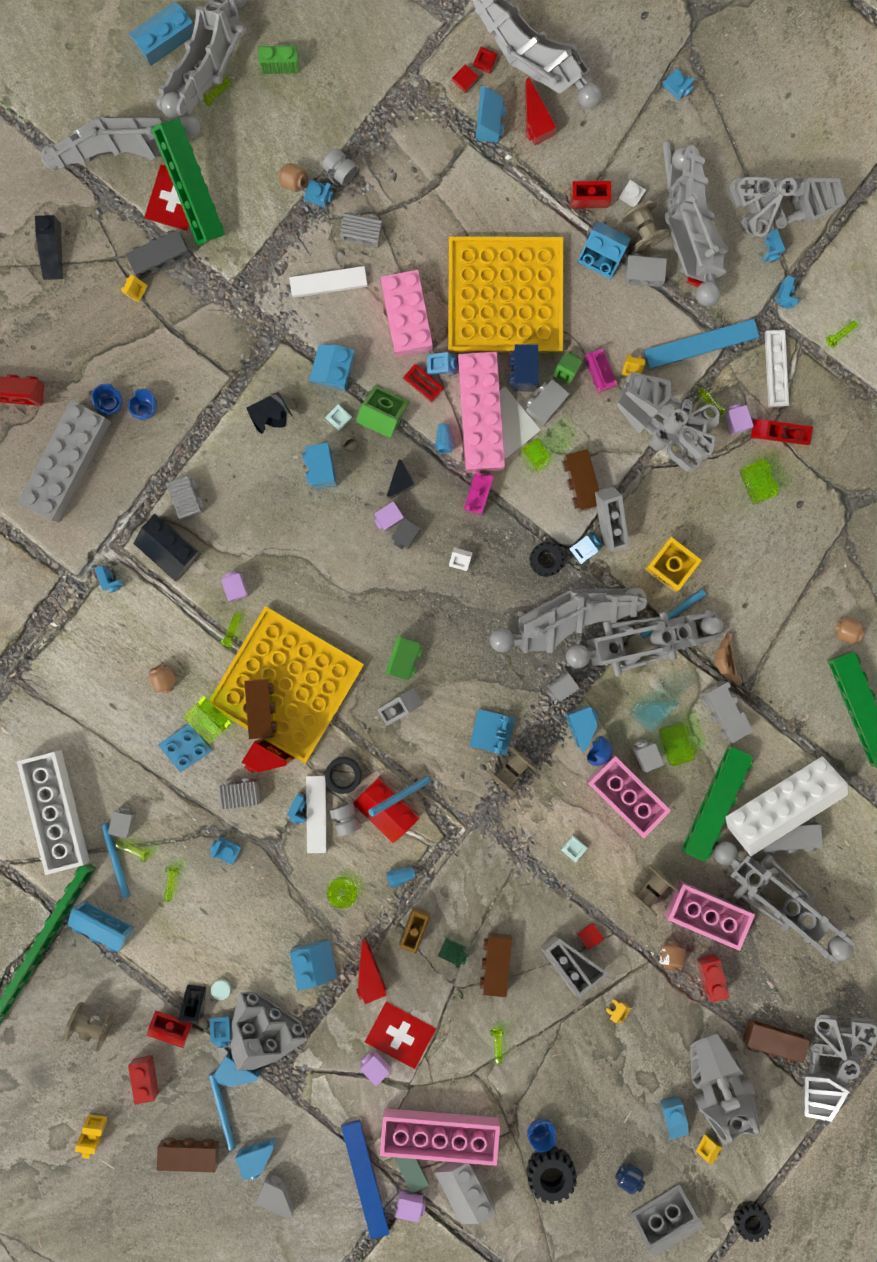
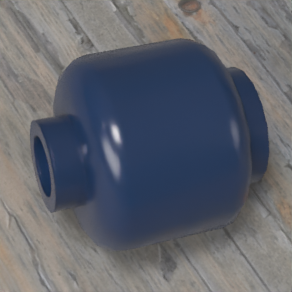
M630 1163L622 1164L615 1175L618 1187L632 1195L637 1191L641 1192L645 1185V1181H643L644 1174L640 1169Z

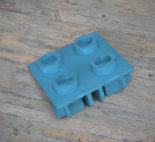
M478 709L469 746L496 754L507 755L515 718Z
M190 723L158 744L180 773L212 752L211 748L196 731V726Z

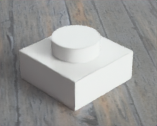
M630 180L619 199L634 207L639 203L646 190Z
M454 547L449 566L467 571L472 552Z

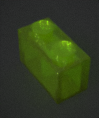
M539 438L522 447L519 453L531 473L534 471L539 473L544 470L551 458Z
M765 459L739 470L753 505L779 495V485L776 480H773L771 475L772 468L768 462L766 463Z
M204 696L182 717L209 744L231 723Z
M678 722L658 729L670 766L674 767L695 760L693 755H696L693 744L689 743L688 737L690 732L687 725L684 726V723Z

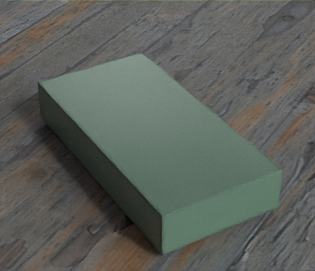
M395 1157V1161L411 1194L429 1185L418 1159Z

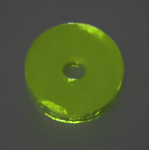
M348 877L333 879L327 888V899L336 908H348L357 898V886ZM339 890H344L346 894L341 896Z

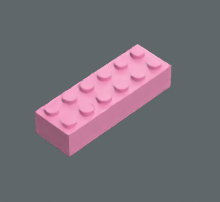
M497 352L458 354L466 473L502 471L505 468Z
M384 1108L380 1156L497 1166L500 1134L499 1118Z

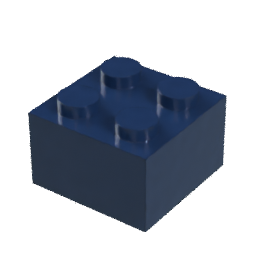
M515 344L514 349L510 350L509 367H512V370H510L509 386H512V392H535L538 385V344Z

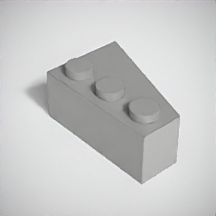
M718 681L701 691L702 697L700 699L703 705L711 710L712 714L710 716L713 722L721 727L720 734L724 740L734 743L753 732L744 712L737 705L738 700L736 696H732L728 689L731 687L729 682Z
M556 936L540 947L568 988L578 998L582 997L609 975L605 970Z

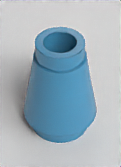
M439 424L435 448L438 453H450L454 444L449 425Z
M413 867L390 869V872L386 873L389 887L397 888L414 879Z

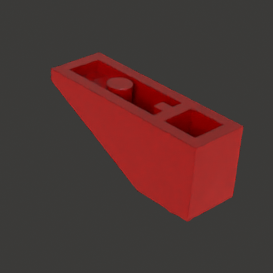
M527 78L525 81V134L529 141L532 140L534 146L555 136L556 126L531 79Z
M753 419L754 427L752 428L750 438L810 446L813 426Z
M365 937L362 939L359 979L356 991L359 999H363L364 1003L368 1004L387 996V988L368 940Z

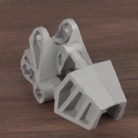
M767 177L733 178L728 183V192L734 207L742 206L743 208L746 206L748 212L740 220L743 230L748 236L763 237L767 235L772 224L775 228L782 229L792 222H813L846 204L840 178L793 179L788 177L770 179ZM747 185V189H741L740 186ZM783 196H790V202L795 212L785 217L780 202ZM765 224V231L759 234Z
M636 372L629 374L623 384L617 407L639 434L644 429L652 434L649 439L652 449L660 451L668 445L667 453L669 457L686 472H694L700 466L701 461L706 460L712 454L716 437L707 434V431L719 424V411L715 406L706 405L691 413L693 406L691 400L685 399L682 402L671 395V381ZM667 405H672V406L676 407L677 409H675V410L673 411V410H672L671 408H669ZM706 410H712L715 415L714 418L708 417ZM657 414L664 418V425L655 419ZM673 446H678L681 450V453H675L673 451ZM690 460L694 462L692 465L689 464Z
M821 1014L816 1018L815 1031L825 1042H814L812 1044V1061L809 1065V1070L804 1072V1116L832 1122L850 1092V1088H848L850 1085L849 1079L859 1076L860 1060H864L870 1055L877 1042V1022L873 1019L851 1017V1028L840 1027L837 1015ZM826 1022L829 1024V1028L823 1029L819 1023ZM874 1028V1032L870 1031L868 1038H866V1029ZM862 1044L866 1048L864 1050H857L855 1046ZM820 1055L842 1058L836 1073L831 1070H820Z
M718 1034L695 1041L690 1045L691 1080L693 1085L697 1089L701 1088L703 1093L695 1095L694 1100L699 1113H703L714 1129L720 1146L731 1145L734 1139L742 1134H747L748 1138L759 1135L761 1132L754 1101L755 1092L750 1079L740 1080L739 1075L744 1074L743 1070ZM715 1083L718 1084L725 1098L719 1106L711 1086ZM729 1086L731 1087L734 1097H732Z

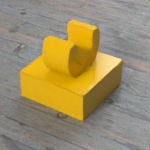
M130 275L129 278H126L127 282L121 290L134 301L140 302L148 285L137 277Z
M629 354L625 358L621 375L629 376L631 372L642 374L645 360L641 356L635 358Z
M612 1000L611 1002L616 1005V1009L612 1011L610 1008H607L606 1011L612 1015L610 1019L613 1022L622 1024L632 1007L626 1003Z
M88 1114L82 1127V1134H88L89 1140L96 1141L97 1136H102L107 1124V1116Z
M81 1132L75 1152L82 1153V1158L90 1159L91 1154H95L101 1136H97V1140L94 1141L88 1139V1134H82Z
M704 1134L696 1152L706 1162L713 1164L718 1159L719 1151H722L723 1148L709 1135Z

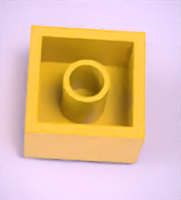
M670 537L666 539L644 569L673 592H677L702 560L674 538Z

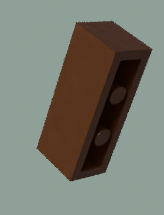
M588 449L565 455L562 466L564 472H568L569 479H567L569 490H573L574 498H572L574 509H578V513L597 508L595 492L599 491Z
M270 679L244 681L249 739L274 737L278 731L277 721L273 719V713H276V704L272 702L274 683H271Z
M488 933V938H484L483 950H486V958L482 957L481 969H484V977H480L479 988L483 989V995L507 997L512 946L511 935Z
M752 1019L748 1021L743 1042L749 1050L756 1053L763 1051L773 1058H778V1056L784 1057L786 1061L794 1064L796 1062L804 1063L810 1042L803 1034Z
M173 1137L162 1139L158 1145L157 1171L215 1173L218 1167L219 1141H214L213 1139L195 1141L193 1138L175 1140Z

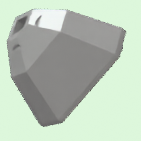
M258 992L239 993L231 1025V1051L237 1071L254 1070L276 1062L307 1041L308 1038L303 1025L296 1018Z

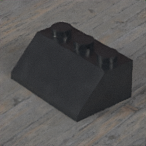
M155 513L141 527L133 543L175 582L201 555L194 546Z

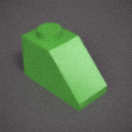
M565 352L556 367L553 377L570 385L582 363L580 357L574 353Z

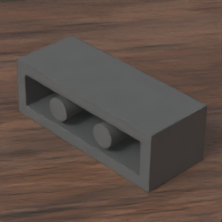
M178 230L168 231L163 237L153 238L147 244L141 247H133L130 249V252L126 253L130 265L139 280L191 257Z

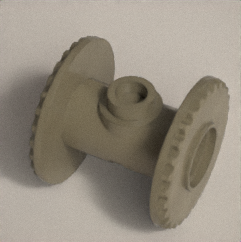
M654 199L644 201L632 207L622 216V222L624 223L634 221L642 238L634 246L636 251L648 249L670 235L668 228L658 231L656 221L652 218L650 211L658 204Z
M510 745L508 748L515 753L512 759L497 775L490 769L487 770V773L497 784L515 797L517 793L511 788L512 784L528 766L536 773L538 768L522 752Z
M650 864L648 867L655 873L654 876L645 883L637 895L629 888L627 892L643 909L656 917L658 914L651 906L669 886L676 892L679 889L660 870H657Z
M79 1002L69 1018L63 1038L68 1041L73 1032H77L79 1034L78 1038L89 1042L90 1038L96 1039L94 1051H99L108 1036L114 1014L109 1013L104 1022L93 1019L91 1023V1017L82 1014L84 1003Z

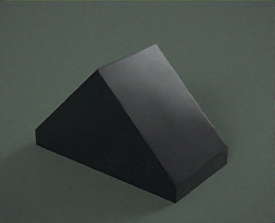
M398 459L387 493V498L389 499L415 487L403 461Z
M187 984L178 1021L199 1023L204 1012L205 986Z

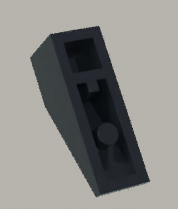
M55 215L35 216V236L43 280L63 279L61 222Z

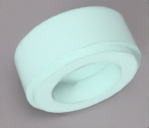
M224 979L215 981L211 987V994L217 1000L226 999L231 992L230 983Z

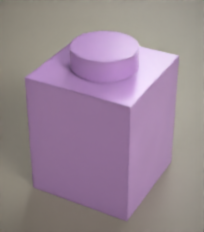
M733 405L724 414L731 436L748 431L754 427L747 405Z
M394 501L374 514L376 517L374 519L375 524L379 530L383 528L385 532L404 519Z
M234 571L225 574L226 578L221 579L229 602L249 596L242 574H237Z
M376 1050L371 1054L368 1052L361 1059L360 1070L375 1086L390 1074L391 1067Z
M401 1190L396 1208V1218L418 1223L420 1216H424L426 1204L423 1203V1195L411 1194V1192Z

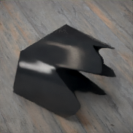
M279 392L246 407L256 431L260 434L264 433L266 429L265 424L273 428H282L286 426L287 413L293 417Z

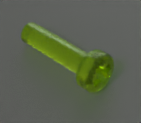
M227 77L221 85H217L208 94H203L204 99L202 101L210 107L212 100L232 85V81Z
M852 321L835 335H828L826 337L828 346L831 348L836 347L840 339L858 327L857 322Z
M704 387L697 391L708 405H713L718 409L719 417L727 411L725 407L721 408Z
M234 613L224 639L219 641L220 644L232 647L233 643H231V640L242 615Z
M119 840L115 845V848L140 857L142 862H146L150 856V850L147 848L141 850Z
M167 866L165 868V872L168 874L163 900L166 902H170L172 899L175 874L179 873V868L175 866Z
M492 1028L490 1035L493 1036L495 1064H502L501 1036L504 1035L502 1028Z

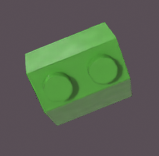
M374 386L362 403L356 422L366 428L379 432L383 436L391 438L401 421L409 401L378 386Z
M398 636L385 673L408 680L409 677L413 678L416 671V666H413L415 659H420L423 650L419 648L420 643Z

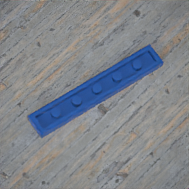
M356 1120L342 1124L341 1129L370 1239L387 1236L390 1234L361 1121Z

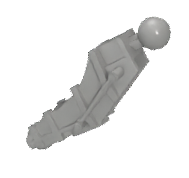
M211 0L205 7L198 6L195 9L196 20L191 41L187 40L184 43L186 53L178 66L168 71L169 77L165 85H161L158 88L160 95L157 100V107L160 111H163L164 115L175 119L183 116L185 113L190 114L197 103L204 99L203 94L214 83L222 84V75L229 57L232 56L240 35L246 34V27L241 26L237 9L243 8L248 0Z
M472 0L473 6L476 9L475 12L482 19L488 32L494 35L495 41L512 67H516L558 93H562L575 83L579 89L578 101L583 108L593 109L599 105L602 98L601 89L596 84L588 83L584 75L590 71V68L586 67L579 56L576 44H564L546 38L547 34L545 31L539 34L520 15L519 11L521 10L518 5L514 6L507 0Z
M185 113L179 118L185 127L187 138H196L201 131L200 121L192 113ZM103 114L73 132V135L61 142L46 145L41 151V160L46 167L52 170L62 169L74 163H80L81 165L92 160L91 157L105 152H113L114 156L129 152L152 160L160 156L161 152L151 128L166 122L164 117H109Z
M682 146L674 152L672 164L669 166L670 174L667 190H670L665 221L669 226L675 244V251L678 253L682 264L680 272L685 274V276L703 282L697 288V300L703 306H712L720 299L721 291L715 280L726 273V270L723 269L724 253L728 252V245L720 238L712 223L714 213L708 211L705 195V186L708 184V178H705L702 167L705 163V158L700 157L695 146Z
M636 587L630 589L567 590L566 593L520 616L518 634H512L511 631L504 628L496 629L491 634L490 645L494 650L502 653L509 651L513 646H519L523 653L528 651L553 653V650L573 632L582 633V627L601 621L616 623L618 619L628 615L636 617L637 612L646 607L647 595L644 590Z
M710 610L670 620L668 619L667 612H662L659 614L660 617L617 623L604 621L603 626L606 636L587 640L588 648L580 644L572 645L566 652V661L571 667L576 669L585 667L590 659L592 666L612 663L615 676H621L623 671L667 657L670 660H675L677 658L676 650L717 641L716 638L722 637L723 621L716 614V611L710 612ZM696 619H701L699 622V629L701 633L706 637L698 638V633L695 625ZM646 623L644 625H641L640 628L634 630L633 628L628 627L630 625ZM653 630L651 641L657 648L626 655L622 640L623 636ZM641 656H657L637 662Z
M722 841L716 845L714 849L715 860L721 865H731L736 870L732 873L731 877L742 884L734 893L735 898H743L755 908L781 924L780 929L783 932H786L791 926L808 944L813 945L822 953V956L831 962L833 961L838 965L839 962L847 961L851 958L853 946L856 944L851 940L852 937L811 903L816 897L815 894L812 892L807 894L773 861L774 856L768 853L760 863L749 855L743 861L738 857L737 847L730 841ZM769 864H771L774 867L772 869H767ZM755 874H758L761 878L760 883L757 885L752 883V877ZM780 874L798 890L794 891L778 878ZM771 880L794 898L787 899L784 902L783 911L760 893ZM759 900L760 902H762L764 905H766L768 908H770L773 912H775V914L773 915L772 913H770L769 911H767L764 907H762V906H761L760 904H758L756 901ZM795 902L798 910L792 914L788 906L790 903ZM806 916L813 918V925L810 927L804 924ZM829 929H832L839 936L830 939L826 949L819 941Z

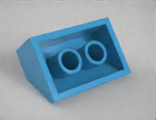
M174 1L131 31L129 36L150 66H152L189 40L193 34L194 24L184 9Z
M86 901L81 902L72 909L68 921V926L72 927L74 932L89 936L91 941L106 945V948L112 952H120L124 948L135 928Z

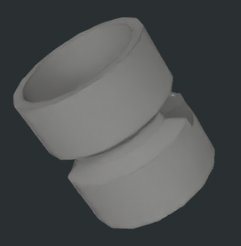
M339 148L333 149L322 164V168L330 175H334V179L342 186L347 185L358 171V165L351 159H346V155Z
M353 802L329 810L332 820L337 823L335 829L338 836L347 835L362 828L359 818L354 816L356 810Z

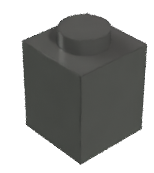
M404 518L391 537L394 540L393 544L401 550L404 547L409 549L420 532V528Z

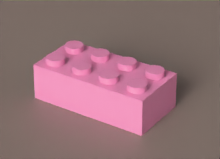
M418 270L380 277L395 358L433 351Z
M613 754L606 764L601 765L585 781L643 838L671 811Z
M678 880L676 887L679 891L676 892L674 890L664 916L671 922L740 951L755 914L746 908Z

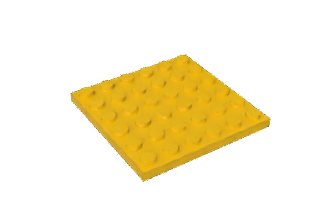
M449 237L448 352L510 353V350L514 349L515 344H538V353H562L563 237Z
M265 606L209 699L207 706L248 730L244 681L270 679V682L274 683L272 702L276 704V713H273V719L277 721L278 731L274 737L262 739L306 764L365 664Z

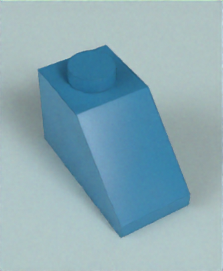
M228 1051L213 1077L216 1078L219 1084L232 1087L257 1081L261 1071L258 1069L237 1071L232 1052Z
M676 1096L660 1101L670 1140L689 1135L688 1122L679 1097Z
M275 1137L238 1150L235 1159L243 1180L248 1178L253 1180L262 1174L276 1142Z

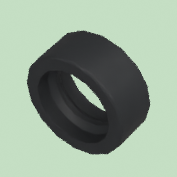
M348 757L336 758L327 766L325 771L327 786L338 794H348L354 791L362 778L359 764ZM340 764L349 765L355 774L354 781L345 787L338 786L332 779L334 768Z

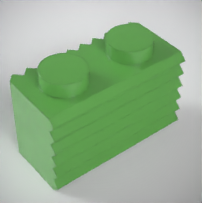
M297 45L258 46V63L261 73L263 75L265 73L267 75L269 73L294 74L295 72L298 74L299 54Z

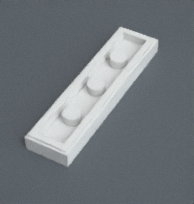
M364 266L289 277L292 298L368 287Z
M785 330L765 331L768 408L788 407L789 392Z
M325 775L306 776L307 853H326Z

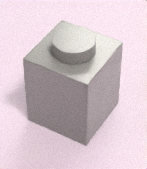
M120 807V809L113 811L108 834L122 838L130 837L136 813L131 812V809L126 807Z

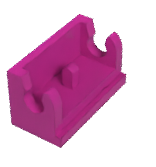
M604 349L586 354L584 361L597 393L599 394L617 387L618 383L612 373Z
M480 472L474 474L464 506L465 511L482 516L494 476H485Z

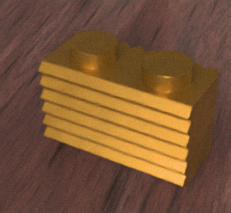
M412 907L399 942L401 949L417 954L430 920V912Z

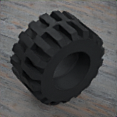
M556 1146L544 1153H533L531 1155L532 1160H528L526 1171L531 1192L534 1193L537 1199L541 1197V1201L544 1203L548 1200L550 1204H554V1201H558L559 1204L562 1203L563 1198L567 1200L569 1193L573 1194L574 1187L577 1184V1175L570 1155L568 1153L565 1154V1150L562 1148L558 1151ZM548 1168H557L562 1171L559 1179L552 1182L543 1180L541 1175Z

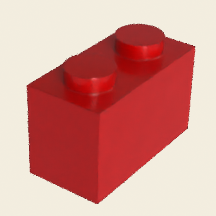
M572 181L570 209L609 207L611 202V181Z
M716 955L697 959L705 995L712 1003L730 998L720 959Z
M155 1010L148 1027L147 1036L184 1049L192 1023L180 1022L176 1017Z
M153 1055L134 1058L128 1065L134 1105L152 1102L159 1094Z

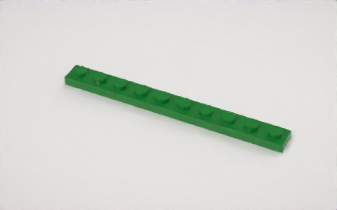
M85 864L77 868L73 881L66 886L62 899H59L55 904L53 914L45 920V927L42 932L36 935L34 945L25 953L23 963L14 971V978L5 986L4 994L0 998V1025L95 871L96 867L92 864Z

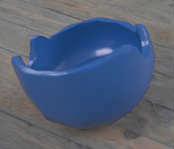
M100 384L94 388L91 394L94 407L102 414H115L122 406V396L111 384Z
M138 389L135 390L134 397L129 399L128 409L133 418L143 421L155 415L158 404L151 391Z
M602 736L598 737L600 741L592 742L593 748L587 754V762L593 766L606 764L613 754L611 743Z
M548 1119L533 1121L527 1130V1138L531 1147L535 1151L542 1153L551 1150L557 1142L555 1136L556 1129Z

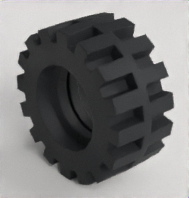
M543 542L532 550L529 557L530 566L539 576H553L564 565L563 551L552 542ZM543 552H550L554 555L555 562L549 568L543 567L539 563V556Z
M748 1201V1204L743 1202V1206L739 1205L737 1207L738 1211L735 1210L733 1220L736 1229L749 1242H753V1239L759 1242V1238L764 1240V1235H769L768 1229L771 1230V1219L767 1211L758 1202ZM752 1215L759 1216L760 1220L756 1226L751 1228L745 1226V1221L748 1217Z

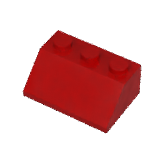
M7 374V377H0V403L42 406L44 383L39 381L37 377L26 376V379L13 374Z
M261 738L253 742L241 763L245 764L244 768L252 773H255V771L259 773L284 767L292 762L294 757Z
M378 776L353 804L394 843L420 819V815L402 799L372 817L369 814V809L397 794Z

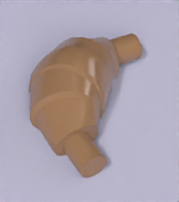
M726 633L725 638L716 650L714 663L721 674L735 685H739L741 679L737 676L738 672L731 643L733 634Z

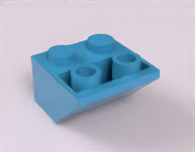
M597 221L577 263L611 279L631 237Z

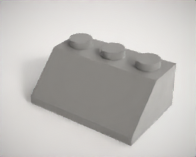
M450 1162L434 1171L461 1224H479L496 1215L495 1204L474 1164Z
M680 1184L630 1214L648 1250L654 1257L704 1227Z

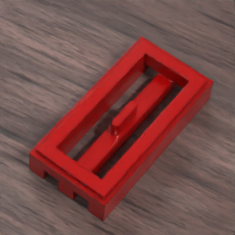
M414 364L403 377V380L431 403L444 390L441 384L417 364ZM416 370L417 372H419L423 377H425L438 389L435 391L420 377H418L413 371ZM409 376H412L416 381H418L433 395L430 396L426 391H424L420 386H418L414 381H412L409 378Z

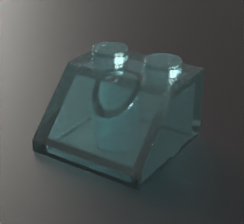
M672 700L636 702L630 710L632 712L629 715L646 731L653 733L675 709L678 703Z

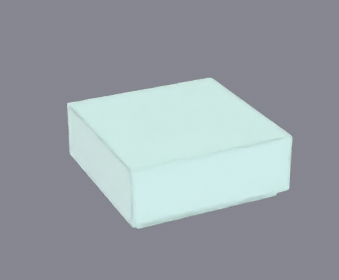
M338 404L325 418L340 432L352 419V416Z
M572 835L563 845L561 851L576 863L588 847Z

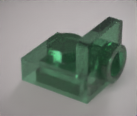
M447 937L438 953V957L455 964V967L458 969L461 964L464 965L469 955L467 954L466 946Z

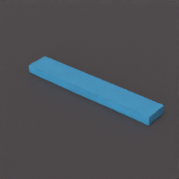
M752 319L644 350V356L650 370L759 338L755 320Z

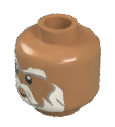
M668 941V945L661 946L659 963L663 965V969L679 971V968L684 966L686 952L684 948L679 947L680 943Z

